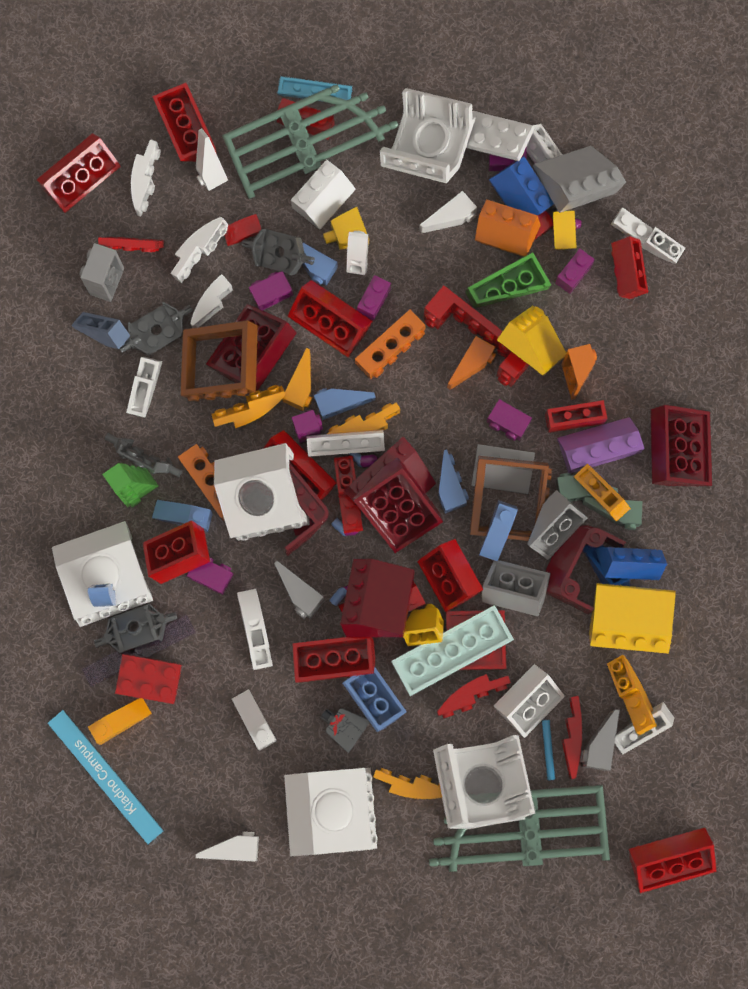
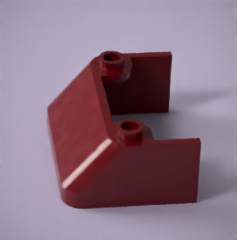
M290 463L289 471L298 503L309 517V525L294 528L297 538L285 547V554L287 556L310 539L328 519L329 514L324 503ZM252 480L241 488L240 499H245L256 489L265 497L273 496V492L266 483Z
M581 525L553 554L545 572L550 573L546 594L589 615L594 607L577 599L580 592L579 584L569 578L585 544L597 548L605 542L615 548H622L626 542L599 528Z

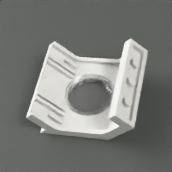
M286 443L215 460L214 486L230 538L235 537L238 541H244L252 537H261L266 534L283 532L284 530L309 525V517L298 503L290 475L289 461L294 460V454Z
M512 735L491 744L453 749V744H446L433 750L448 828L472 829L523 820L525 817L535 814L518 735Z

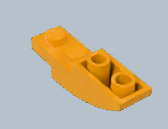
M273 385L268 390L250 393L248 396H245L246 404L238 403L229 409L221 408L216 410L215 413L211 414L214 426L217 427L233 422L235 428H238L265 415L285 396L282 385Z
M397 402L393 405L389 403L382 407V411L375 414L373 412L366 416L365 421H363L360 415L356 417L353 415L347 418L341 426L335 425L331 427L327 434L384 431L388 429L386 421L399 414L400 407Z
M621 655L607 663L619 697L624 700L636 733L641 735L656 727L657 725L651 713L653 708L625 655Z
M381 768L380 771L376 770L373 778L391 784L390 793L415 799L442 798L440 783L438 785L431 783L432 779L421 775L420 778L415 777L414 783L411 784L409 783L411 779L399 775V778L391 776L392 772Z

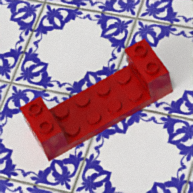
M443 285L424 308L423 319H425V324L432 329L435 327L438 330L448 317L454 314L453 317L459 323L464 322L468 325L470 332L475 335L478 333L483 337L482 340L495 346L498 349L497 352L506 358L499 366L497 377L502 385L512 387L529 367V364L497 341L503 332L501 329Z

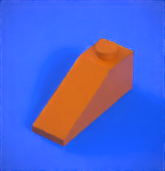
M475 336L451 377L447 388L453 389L485 368L487 363L491 364L496 356L494 353L495 346Z

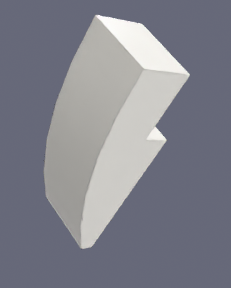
M222 274L208 287L199 300L192 316V328L200 327L223 308L220 300L233 291L232 285Z
M141 357L126 413L146 417L162 361Z

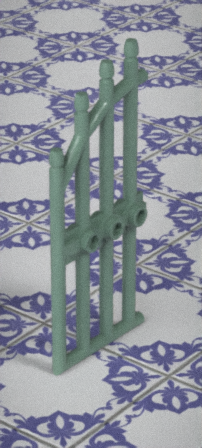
M333 85L330 88H326L223 134L222 138L246 194L251 199L255 197V190L302 169L305 174L320 168V161L376 137L378 142L385 139L384 133L399 126L397 121L377 127L371 118L386 111L384 105L365 112L357 107L356 104L369 98L367 92L345 100L330 96L332 93L340 90L338 85ZM318 100L335 105L303 120L298 109ZM344 109H348L357 115V117L312 137H309L306 126ZM281 117L285 128L235 149L231 139ZM364 121L371 129V131L320 154L316 153L313 146L314 143ZM289 135L293 145L244 167L242 166L239 156ZM296 152L299 163L250 184L247 173Z
M603 785L530 790L535 814L519 820L520 832L464 836L467 829H458L452 837H438L434 839V845H452L450 857L432 858L429 860L430 866L449 865V872L457 871V865L522 860L523 866L543 865L544 858L599 854L602 855V861L610 860ZM501 792L471 794L468 796L475 802L488 804L495 801ZM596 793L597 806L538 810L537 798ZM598 814L599 826L540 830L539 818ZM446 817L444 818V824H447ZM600 834L601 846L542 850L541 838ZM521 840L522 852L458 856L460 844Z

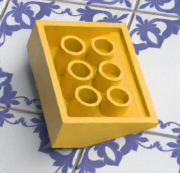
M531 306L510 321L497 339V341L542 375L547 373L566 355V351L548 317L544 315V311L539 307Z
M597 583L589 629L590 646L669 654L676 592L673 590Z

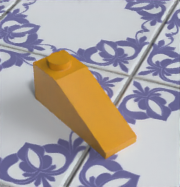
M306 348L288 384L285 396L282 398L284 403L301 411H304L305 407L309 408L313 397H311V354L308 348Z
M588 463L573 476L616 522L631 509L626 501Z
M139 698L88 726V729L96 743L102 745L152 713L144 699Z

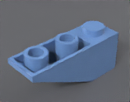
M444 450L438 492L444 513L466 506V500H469L466 490L461 488V476L458 471L455 472L454 458L452 454H448L447 450Z

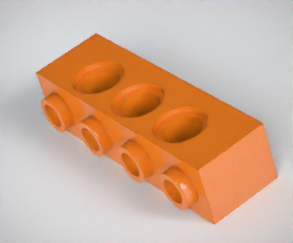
M408 310L355 358V364L369 379L374 376L377 378L383 373V368L387 364L392 365L397 360V355L401 351L405 353L411 347L410 343L415 339L418 341L424 336L426 325L411 310ZM403 330H407L410 332V335L404 337L400 333ZM388 343H395L396 348L389 349L386 345ZM375 355H380L383 357V359L379 362H376L373 360V357Z
M195 444L179 455L178 458L222 521H224L215 486L207 485V480L211 477L214 478L215 462L210 463L207 459L209 454L205 448H199ZM200 462L206 464L203 470H197L196 465Z

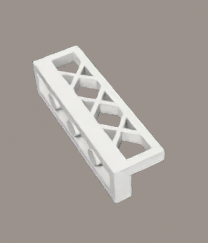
M541 124L533 125L534 132L526 146L527 153L536 164L562 155Z
M383 430L307 436L308 457L385 451Z

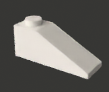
M200 129L198 132L196 170L199 175L196 177L200 185H205L210 191L228 181L208 135L203 129Z
M462 191L421 223L419 231L426 233L462 225L466 221L469 223L476 217L477 207Z
M249 689L232 698L258 750H262L277 741Z
M664 702L655 706L653 712H651L657 725L656 727L639 735L636 733L633 723H630L616 734L615 744L622 754L672 727L674 716Z
M243 832L242 835L197 853L196 858L257 861L259 836H254L255 832Z

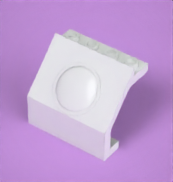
M405 88L402 92L403 117L392 148L383 147L380 150L381 166L447 183L460 168L476 118V116L472 115V104Z
M126 521L52 547L58 575L74 620L77 621L79 627L153 601L152 594L144 579L133 548L132 535ZM113 584L116 606L94 607L88 595V588L92 585Z
M371 768L284 775L290 856L377 848Z

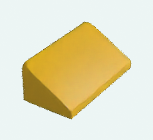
M575 211L553 212L555 249L577 248Z

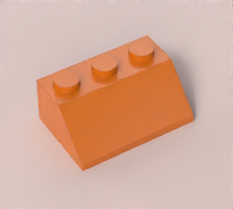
M486 199L479 214L475 241L525 257L541 224L538 215Z
M590 344L568 349L561 364L571 400L577 397L597 360L596 351L591 348Z

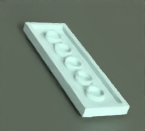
M494 605L444 632L442 642L420 645L391 662L409 696H412L514 639Z

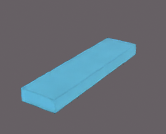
M280 76L278 95L304 99L333 85H338L340 90L332 93L330 96L348 100L351 99L352 86Z

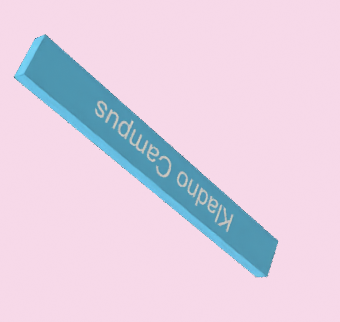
M64 710L48 722L49 726L147 844L164 831Z

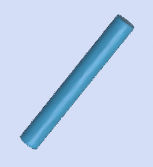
M543 720L542 728L547 780H555L550 720Z

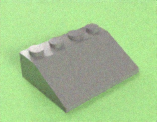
M592 146L533 165L559 213L613 195L626 183L618 167Z

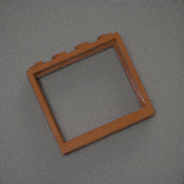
M247 320L184 329L181 396L188 398V401L198 402L199 399L203 398L215 400V397L231 398L232 395L245 396L247 393L256 392L258 326ZM242 335L241 383L195 388L196 341Z
M478 456L470 535L486 536L489 528L479 526L486 464L541 469L535 526L545 499L549 498V488L546 486L547 480H551L552 469L549 468L548 463ZM511 529L507 539L529 541L532 532Z

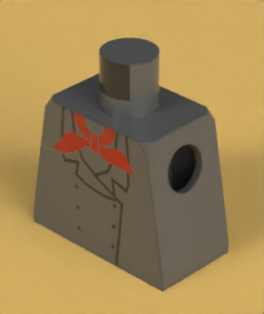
M326 708L320 717L329 724L325 732L347 753H350L370 723L367 719L342 708L339 709L337 714Z

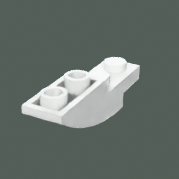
M153 140L149 141L144 156L136 155L132 169L131 194L138 216H141L143 211L146 212L148 208L147 199L149 195L153 194L155 189L151 176L154 172V161L159 159L161 150L158 143Z
M624 208L619 210L611 223L612 226L625 234L623 237L631 236L640 239L643 249L671 263L676 264L685 250V247L656 227L652 229Z
M219 217L202 226L176 252L175 255L179 261L172 270L171 275L177 281L182 283L184 279L189 277L192 267L199 262L202 253L209 256L215 250L217 242L227 231L228 224L224 218Z
M363 231L349 232L347 273L361 275L367 273L368 234H365Z
M251 589L237 592L253 670L273 666L257 590Z

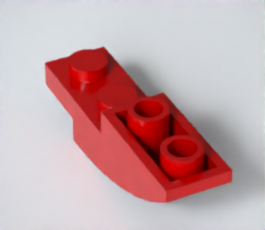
M353 456L334 458L344 533L363 531L360 508L343 491L356 480Z
M486 674L470 681L454 692L443 703L437 715H442L444 719L453 716V711L461 709L462 712L473 709L472 705L476 704L474 696L477 695L479 699L488 696V691L494 689L496 692L506 690V685L511 683L509 677L505 676L489 682Z

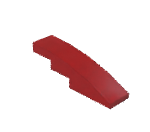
M579 696L569 698L573 717L565 719L569 738L562 740L569 779L576 778L581 755L582 715Z

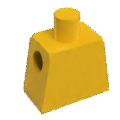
M355 207L332 219V231L323 233L326 244L337 241L338 247L341 250L348 247L349 232L363 231L367 234L358 208Z
M427 604L424 609L411 612L406 621L404 639L407 646L443 641L444 621L439 609L433 604Z

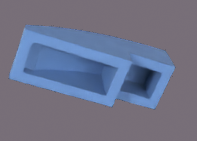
M113 584L92 585L88 588V595L94 607L116 606Z

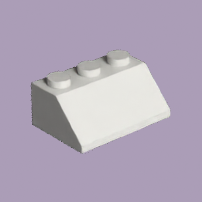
M326 160L291 199V205L295 211L321 230L356 189L340 169Z
M534 664L494 707L525 738L565 695L550 676Z

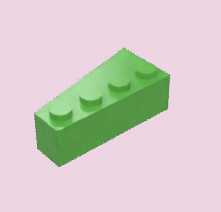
M531 253L468 287L465 293L472 306L478 308L547 290L551 283L534 253Z
M118 463L102 474L127 508L138 505L142 497L159 486L147 468L142 469L139 466L136 468L134 465L129 466L128 464Z

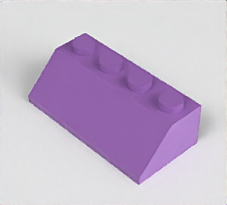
M630 417L557 438L568 473L580 471L587 463L591 467L640 454L644 450L639 430Z

